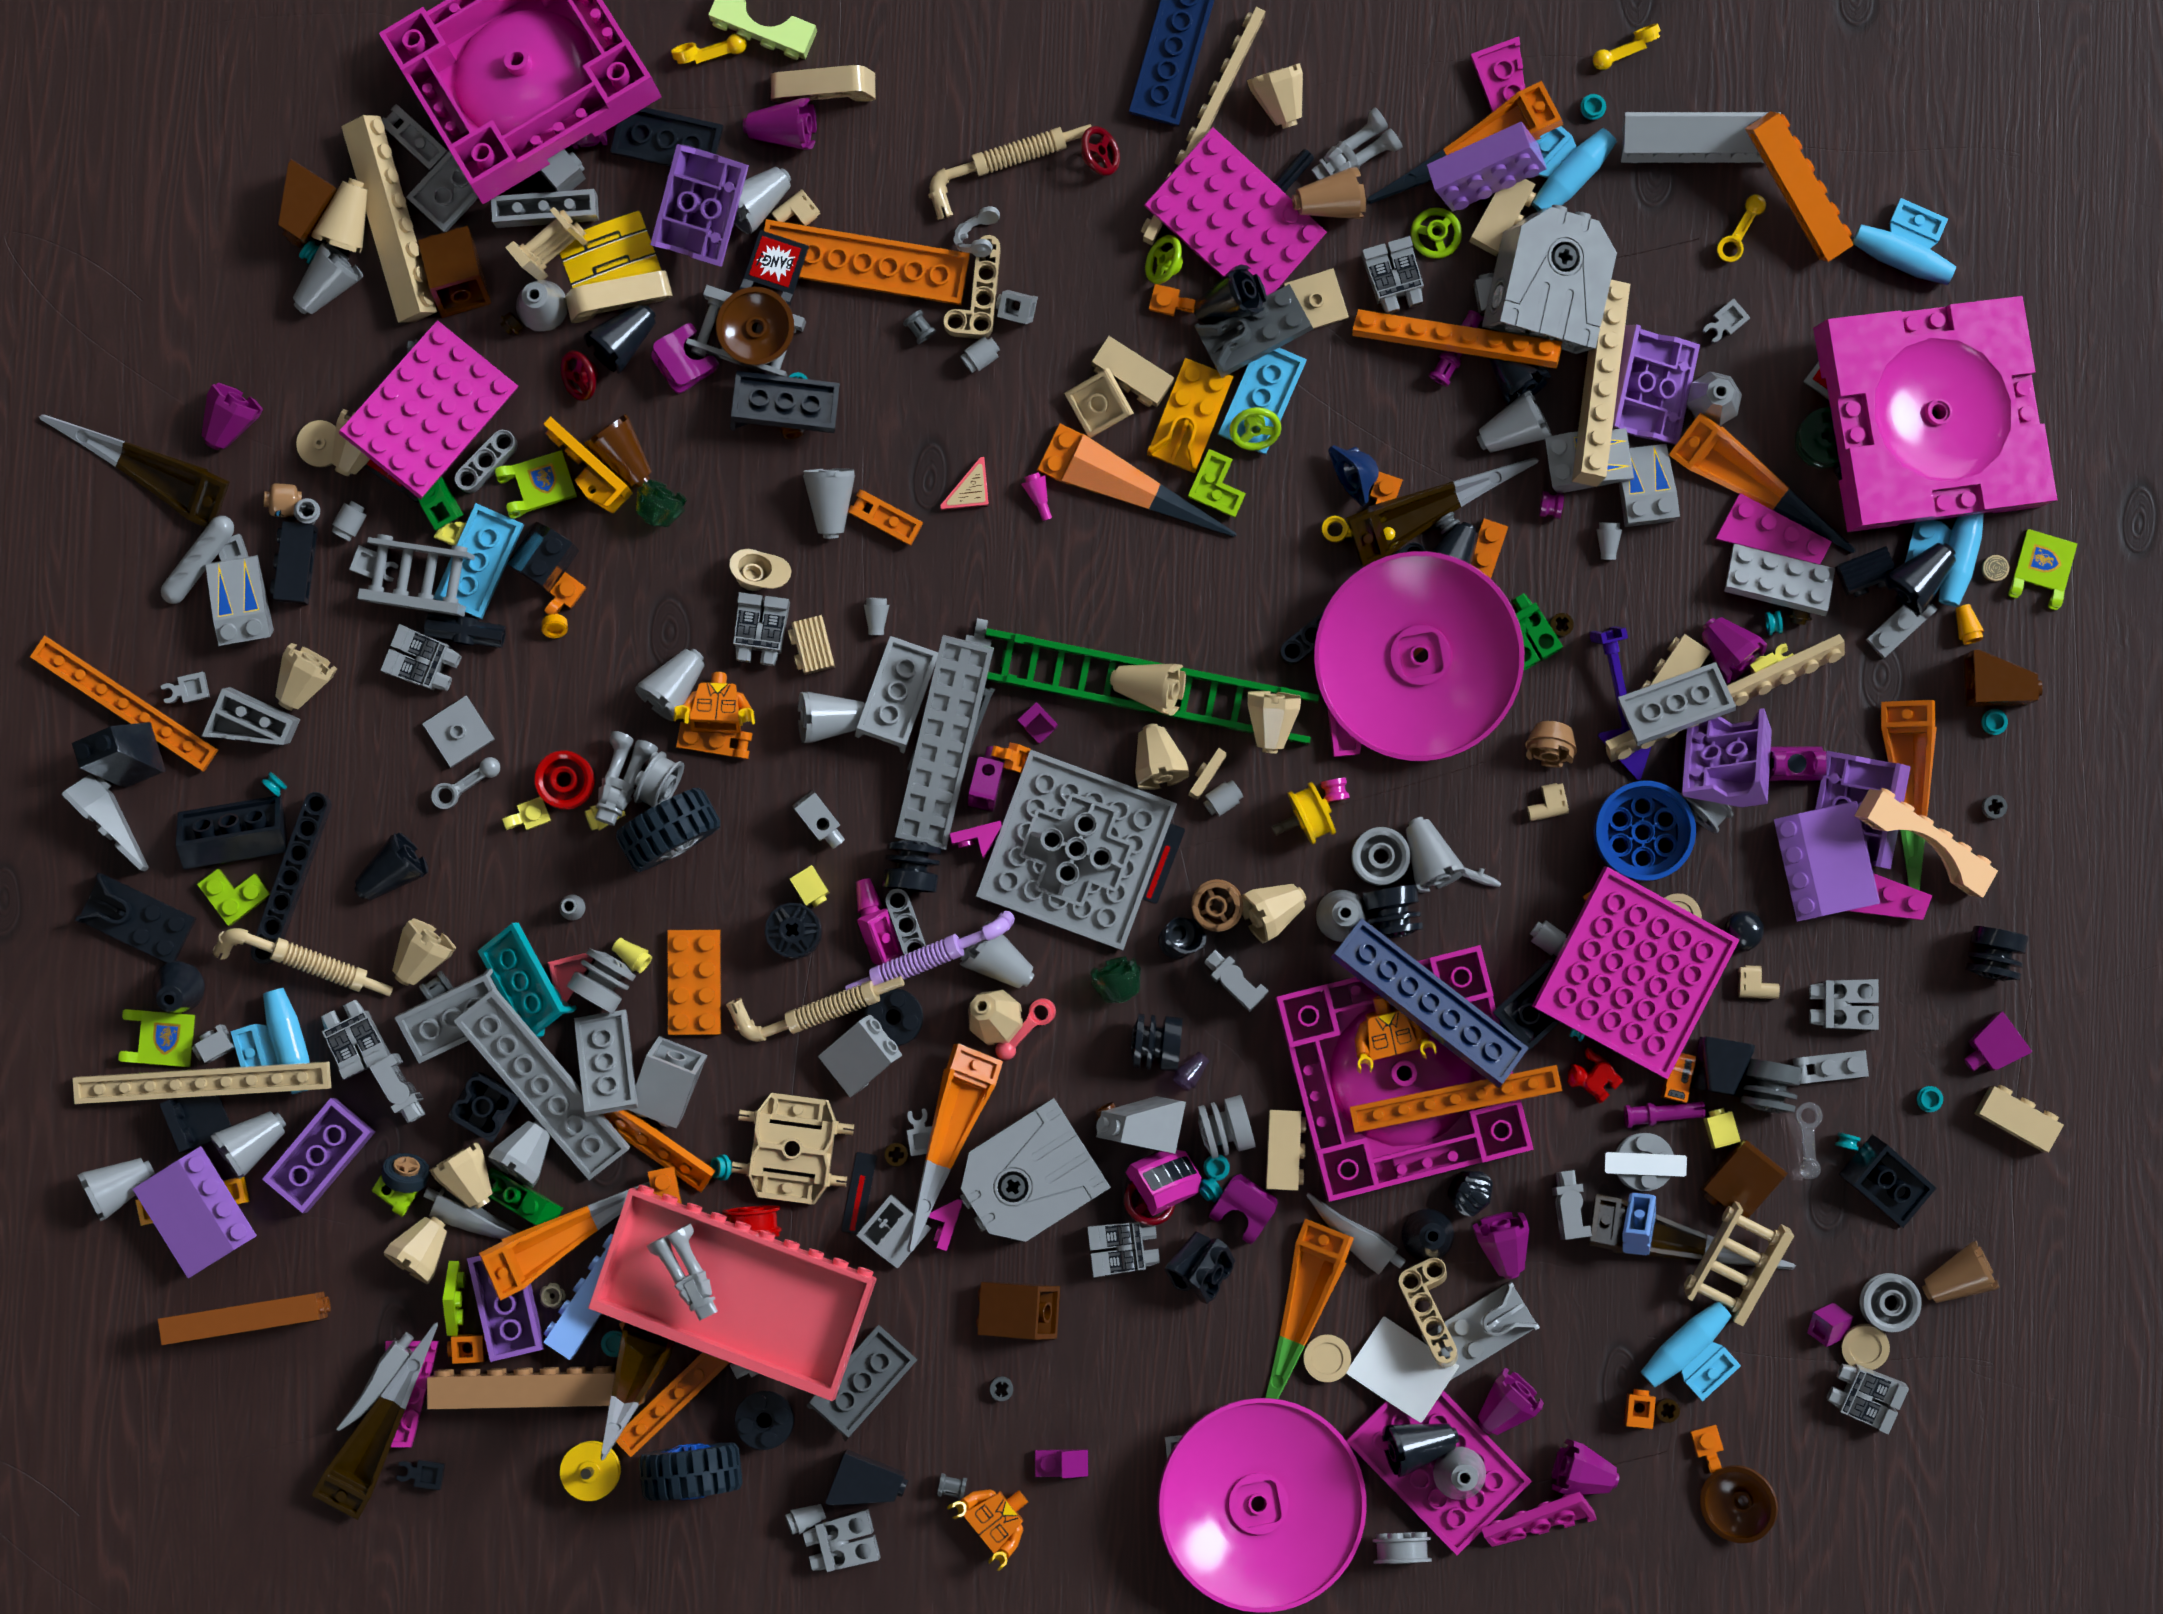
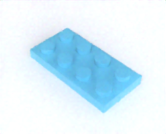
M1277 348L1249 363L1218 435L1233 441L1229 432L1230 424L1238 413L1249 408L1260 407L1268 409L1275 413L1281 421L1307 359ZM1264 416L1265 426L1273 427L1271 420ZM1244 420L1239 423L1237 428L1239 437L1246 432ZM1261 434L1254 436L1248 442H1261L1270 435ZM1269 447L1254 451L1266 455Z
M475 503L457 543V546L468 548L467 552L475 555L474 561L463 559L456 599H459V604L466 606V613L482 619L524 524ZM451 557L435 592L434 599L443 601V597H446L453 557Z

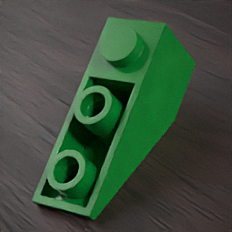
M442 476L421 500L419 499L425 514L435 530L464 515Z
M490 1168L488 1176L493 1193L489 1196L490 1198L535 1225L559 1217L563 1207L498 1170Z

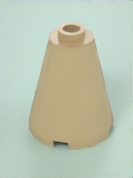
M349 178L348 182L342 181L312 231L311 237L320 241L322 239L326 240L331 245L352 252L361 253L368 191L363 188V182Z
M1176 663L1119 666L1116 670H1113L1110 684L1113 686L1114 691L1165 715H1174L1179 707L1175 706L1177 699L1182 700L1184 696L1186 674L1185 671H1180L1183 666Z

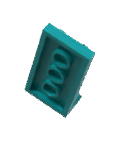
M519 922L511 923L478 950L486 968H492L493 973L491 977L500 994L538 1038L544 1036L545 1028L562 1014L572 1013L577 1009L576 1006H571L565 1002L550 982Z

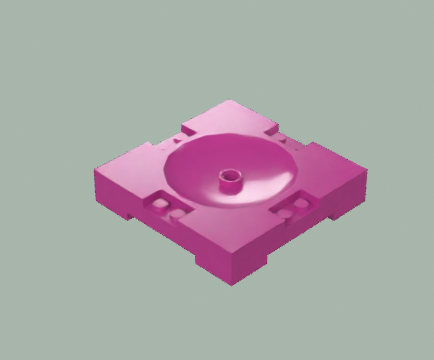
M445 0L427 12L424 7H421L379 33L482 204L550 165L547 159L590 133L596 137L662 97L651 75L603 0Z
M2023 296L1950 304L1946 307L1906 312L1899 310L1832 318L1813 327L1821 378H1826L1842 473V480L1839 481L1847 532L1982 513H2000L2038 508L2058 500L2045 424H2040L2032 374L2036 371ZM1932 409L1936 411L1937 419L1933 416Z
M1481 945L1418 961L1500 1025L1499 1019L1493 1014V1011L1496 1009L1493 999L1494 995ZM1356 977L1275 998L1328 1202L1534 1150L1521 1100L1355 1133L1350 1112L1351 1106L1475 1082L1486 1078L1431 1035H1429V1041L1435 1044L1437 1049L1436 1055L1433 1048L1428 1047L1424 1050L1427 1058H1423L1420 1051L1421 1045H1419L1417 1050L1373 1060L1371 1072L1369 1071V1065L1361 1064V1073L1357 1071L1359 1059L1356 1055L1354 1039L1360 1023L1365 1021V1014L1376 1011L1373 998L1379 995ZM1401 1066H1406L1410 1070V1078L1406 1081H1402L1397 1077V1070Z

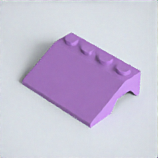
M677 144L650 245L672 250L722 267L749 165L694 147Z
M1637 324L1625 325L1612 429L1626 428L1627 435L1676 445L1681 436L1687 408L1686 403L1693 381L1700 344L1674 336L1652 333L1641 329V326Z
M1764 708L1758 710L1752 721L1731 724L1719 716L1700 723L1695 727L1687 728L1682 788L1684 797L1737 807L1768 804L1772 730Z
M1827 751L1826 776H1823L1820 783L1815 810L1857 801L1859 808L1869 789L1881 790V788H1885L1896 795L1894 799L1898 802H1904L1910 766ZM1862 821L1871 865L1891 869L1898 830H1876Z
M1857 801L1774 819L1797 922L1880 904L1862 821L1854 816L1858 810Z
M201 1146L133 1188V1191L187 1278L192 1277L257 1236Z

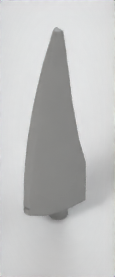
M427 1187L423 1197L434 1201L429 1215L430 1218L434 1216L445 1224L498 1239L521 1232L481 1207L479 1209H476L475 1206L468 1208L444 1187H442L440 1192Z
M1311 1193L1306 1195L1329 1228L1354 1237L1350 1251L1365 1265L1375 1271V1273L1379 1275L1389 1261L1398 1268H1401L1406 1260L1396 1253L1398 1248L1381 1235L1342 1216Z
M405 1332L400 1340L395 1338L379 1359L361 1396L337 1427L338 1431L359 1419L372 1408L413 1353L408 1348L414 1339L412 1335Z

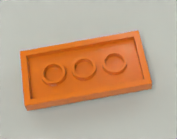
M668 930V1035H721V930Z

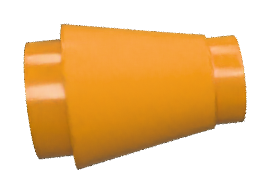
M1966 604L1957 607L1955 610L1959 639L1963 641L1964 645L1981 641L1984 630L1971 605Z

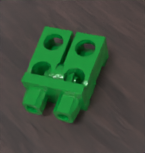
M1523 593L1513 599L1512 603L1518 612L1516 616L1523 635L1525 650L1523 671L1538 664L1539 661H1543L1561 651L1563 645L1540 611L1537 603L1532 604L1530 599Z

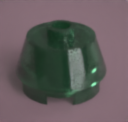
M651 479L648 482L644 481L642 487H638L635 511L650 525L669 527L684 513L685 509L683 507L687 499L680 492H677L675 496L671 490L666 488V484Z
M1126 956L1106 961L1107 966L1098 971V968L1094 967L1090 972L1092 977L1091 985L1106 1003L1126 1002L1140 992L1141 967L1137 965L1135 958L1127 961Z

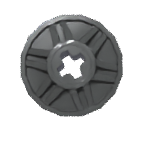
M1751 1059L1746 1068L1745 1076L1756 1080L1755 1085H1744L1742 1090L1754 1092L1753 1097L1741 1096L1740 1103H1744L1755 1110L1770 1113H1795L1796 1106L1784 1102L1785 1098L1797 1100L1798 1096L1788 1092L1787 1086L1800 1085L1802 1068Z

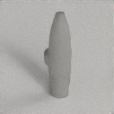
M1465 868L1466 872H1462V876L1477 883L1492 887L1501 886V883L1495 878L1483 874L1485 870L1483 868H1479V871Z

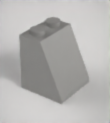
M659 1036L646 1055L636 1083L638 1108L628 1110L633 1111L639 1117H648L656 1120L664 1127L677 1128L684 1116L707 1055Z
M1155 1096L1101 1111V1116L1096 1125V1137L1175 1154L1186 1102Z

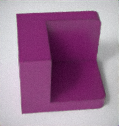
M1037 702L1018 719V723L1039 744L1058 727V724Z
M1835 1303L1829 1304L1813 1312L1807 1333L1828 1347L1843 1340L1846 1332L1850 1329L1853 1316Z

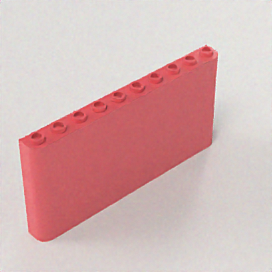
M639 1185L638 1188H630L588 1308L827 1400H835L877 1278L872 1276L873 1271L863 1267H858L857 1270L848 1267L849 1262L839 1258H834L833 1261L824 1258V1253L809 1248V1251L800 1249V1244L792 1240L785 1239L784 1242L774 1239L775 1234L768 1231L760 1230V1233L750 1230L751 1226L744 1222L736 1221L735 1224L726 1221L727 1217L720 1213L712 1212L711 1215L704 1213L701 1206L693 1203H687V1206L677 1202V1197L669 1194L659 1196L654 1194V1189L648 1186ZM690 1223L694 1233L689 1239V1244L701 1268L706 1271L707 1279H710L712 1289L710 1297H715L713 1302L718 1312L700 1321L695 1311H690V1306L679 1296V1291L674 1287L673 1278L658 1256L651 1254L647 1248L648 1244ZM671 1243L674 1256L678 1261L685 1276H687L689 1273L682 1259L680 1258L678 1252Z

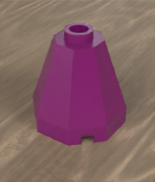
M222 383L211 385L207 393L202 437L206 440L205 444L215 450L227 448L259 418L263 408L250 396L247 400L243 398V392Z
M1723 617L1716 620L1714 618L1710 619L1702 628L1704 630L1702 639L1706 648L1711 651L1709 654L1712 661L1717 663L1726 684L1730 683L1731 679L1733 681L1737 680L1748 671L1750 664L1756 660L1755 655L1757 653L1762 656L1766 652L1767 643L1760 636Z
M1503 1212L1481 1219V1226H1478L1477 1223L1473 1225L1474 1235L1497 1274L1504 1276L1505 1279L1516 1278L1520 1275V1272L1525 1270L1529 1226L1524 1213L1517 1212L1518 1217H1513L1512 1212Z
M1504 1368L1497 1375L1478 1415L1480 1420L1479 1426L1487 1434L1499 1435L1535 1417L1542 1410L1544 1404L1541 1398L1538 1401L1535 1400L1534 1396L1537 1392L1527 1381L1516 1372H1512L1509 1375V1369Z
M1566 1439L1564 1443L1568 1444L1566 1448L1561 1447L1558 1450L1553 1466L1552 1478L1557 1480V1485L1552 1484V1490L1566 1495L1577 1492L1581 1494L1610 1493L1613 1488L1617 1487L1619 1482L1617 1467L1586 1445Z

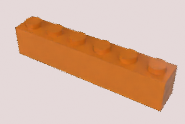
M1770 111L1746 127L1745 130L1819 260L1829 262L1854 245L1850 239L1852 233L1846 224L1841 223L1838 217L1840 212L1833 202H1829L1825 195L1827 189L1822 181L1816 179L1813 173L1815 168L1812 162L1803 156L1800 141L1796 136L1791 135L1788 129L1790 124L1783 114Z

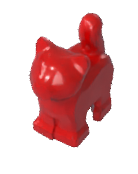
M1589 1047L1585 1050V1054L1588 1059L1595 1062L1594 1067L1587 1074L1583 1067L1571 1064L1567 1082L1571 1087H1583L1600 1104L1610 1095L1604 1089V1086L1610 1083L1615 1090L1623 1082V1079L1615 1073L1610 1063L1601 1055L1594 1053L1593 1049Z

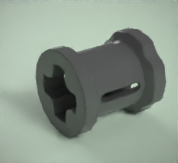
M922 310L916 311L903 322V325L909 327L917 338V344L925 342L936 332V329L934 327L931 328L922 316Z
M440 970L435 978L425 985L420 984L419 988L425 997L430 1000L453 989V986Z
M941 1473L937 1496L947 1495L961 1500L964 1497L967 1478L957 1479L947 1477L945 1473Z

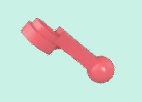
M1041 998L1030 1005L1026 1021L1009 1043H998L996 1045L995 1052L998 1058L1001 1060L1012 1059L1016 1054V1047L1035 1026L1046 1025L1055 1018L1056 1008L1050 1000ZM1038 1005H1043L1047 1008L1048 1016L1046 1019H1039L1036 1016L1035 1009Z

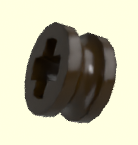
M1558 613L1551 619L1549 625L1557 637H1565L1573 630L1574 622L1567 613ZM1559 618L1562 621L1564 618L1567 620L1566 628L1568 630L1565 632L1563 629L1558 631L1555 628L1557 626L1556 619Z
M893 1143L886 1148L885 1159L892 1166H901L908 1159V1150L903 1144ZM895 1147L901 1148L900 1152H904V1157L899 1158L898 1162H893V1157H889V1152L894 1151Z
M1664 1398L1656 1404L1655 1413L1661 1421L1671 1423L1679 1417L1680 1408L1676 1401ZM1666 1403L1668 1406H1674V1409L1671 1411L1672 1416L1669 1418L1667 1415H1661V1412L1664 1410L1663 1405Z

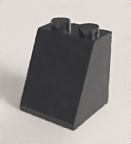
M535 522L507 565L547 592H550L572 563L579 550L571 541L553 529Z
M151 722L110 726L72 742L79 768L123 788H128L166 772Z
M847 1450L839 1466L826 1504L844 1505L894 1502L897 1496H903L909 1480L904 1479L906 1474L904 1471Z

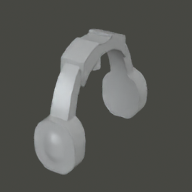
M992 206L980 209L977 216L970 218L965 223L959 224L953 238L959 251L972 253L977 257H985L991 254L993 246L989 240L979 239L974 240L972 244H964L963 239L968 238L967 233L978 224L990 225L998 222L1000 212L997 208Z

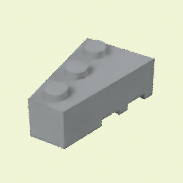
M228 687L221 690L202 737L284 745L291 743L300 719Z

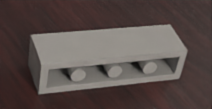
M595 189L496 196L491 199L492 222L496 228L547 225L556 219L550 211L553 207L559 212L564 210L573 220L572 223L599 221L598 195Z

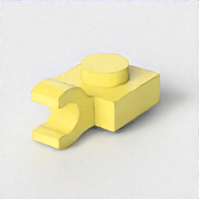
M1786 643L1781 644L1776 648L1775 655L1772 652L1767 656H1760L1750 664L1751 674L1794 654L1782 656L1783 653L1788 651Z
M541 797L517 805L520 813L502 819L507 830L521 824L525 825L526 830H530L551 822Z

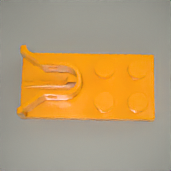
M1185 358L1151 445L1148 448L1147 455L1196 473L1233 376L1227 375L1221 378L1217 370Z
M550 416L544 423V426L548 429L545 434L558 447L565 445L567 448L564 451L578 465L581 462L587 465L575 479L577 485L588 500L610 513H615L631 496L632 491ZM596 489V492L591 494V491Z

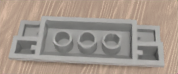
M1625 112L1620 153L1621 163H1764L1745 128L1769 112Z

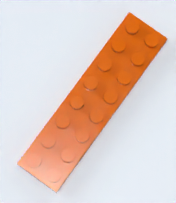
M766 219L764 231L809 246L799 279L962 305L970 253Z

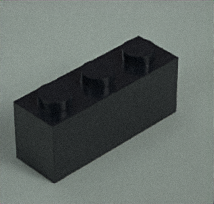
M283 521L282 528H278L277 543H280L279 553H275L273 567L277 571L276 578L271 580L270 594H273V599L278 602L309 605L318 528L315 525Z

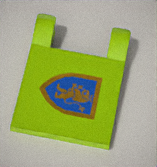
M562 450L512 466H500L495 469L499 483L508 482L516 477L523 501H513L506 505L511 519L518 518L526 512L577 497Z
M2027 529L2008 596L2018 598L2022 594L2024 582L2053 590L2048 608L2058 610L2063 603L2064 592L2077 543Z
M123 1010L122 1017L124 1020L141 1021L138 1052L120 1051L118 1056L120 1062L181 1067L191 1066L195 1015Z

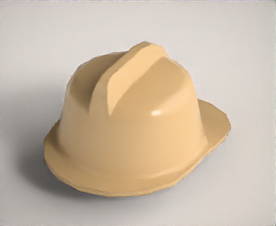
M743 549L734 553L730 559L729 567L731 573L740 586L746 590L756 591L762 588H778L786 584L791 577L789 563L776 555L752 549Z

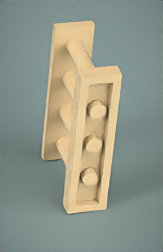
M555 207L550 209L556 219L526 245L521 244L519 246L516 242L512 241L505 247L519 265L538 281L548 277L544 271L547 267L546 264L575 239L583 246L588 243L583 237L587 234L577 222L572 224L573 220L564 210L559 212Z
M1734 1201L1731 1207L1728 1206L1722 1216L1723 1222L1694 1274H1690L1684 1283V1292L1691 1301H1693L1698 1292L1716 1302H1720L1722 1305L1730 1308L1733 1321L1744 1326L1794 1235L1790 1228L1780 1224L1778 1230L1772 1231L1742 1216L1743 1209L1740 1203ZM1738 1225L1768 1240L1769 1246L1765 1253H1758L1728 1238L1734 1226ZM1724 1247L1754 1262L1756 1269L1753 1274L1746 1276L1716 1261L1721 1249ZM1712 1270L1742 1285L1744 1290L1740 1297L1734 1299L1704 1284L1703 1281L1709 1271Z

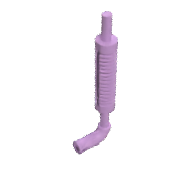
M1004 911L1003 914L1001 912L995 921L983 926V930L961 939L956 934L944 938V940L941 939L931 943V945L922 947V949L914 950L913 953L909 952V954L900 956V958L892 959L891 962L883 963L882 966H875L869 970L870 976L846 985V991L854 986H861L862 983L870 980L874 986L902 976L903 980H905L907 977L910 978L920 974V972H925L929 968L932 969L947 963V961L949 962L952 959L964 956V948L986 939L990 941L1008 931L1014 923V915L1009 911Z

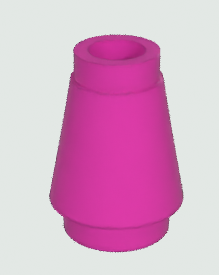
M871 879L857 881V911L861 914V917L881 910L883 905Z

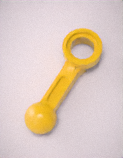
M1658 23L1635 31V38L1630 43L1610 51L1605 49L1598 50L1593 56L1594 66L1599 70H1606L1611 67L1614 61L1646 49L1645 43L1660 37L1659 32L1661 30Z
M732 34L726 41L701 49L697 48L695 43H685L673 48L671 53L673 59L677 60L678 64H685L693 60L698 64L728 53L741 54L746 49L747 43L744 37Z
M1752 195L1746 200V212L1732 236L1724 237L1718 243L1717 253L1723 261L1735 262L1742 256L1744 247L1741 240L1755 216L1762 214L1766 208V201L1762 196ZM1732 242L1736 245L1737 253L1735 256L1728 257L1723 253V245L1725 243Z
M1330 516L1323 522L1322 533L1328 541L1340 542L1345 538H1352L1349 525H1347L1342 517ZM1332 523L1342 525L1343 531L1339 536L1334 537L1328 533V527ZM1386 527L1383 530L1386 540H1392L1395 537L1393 528Z

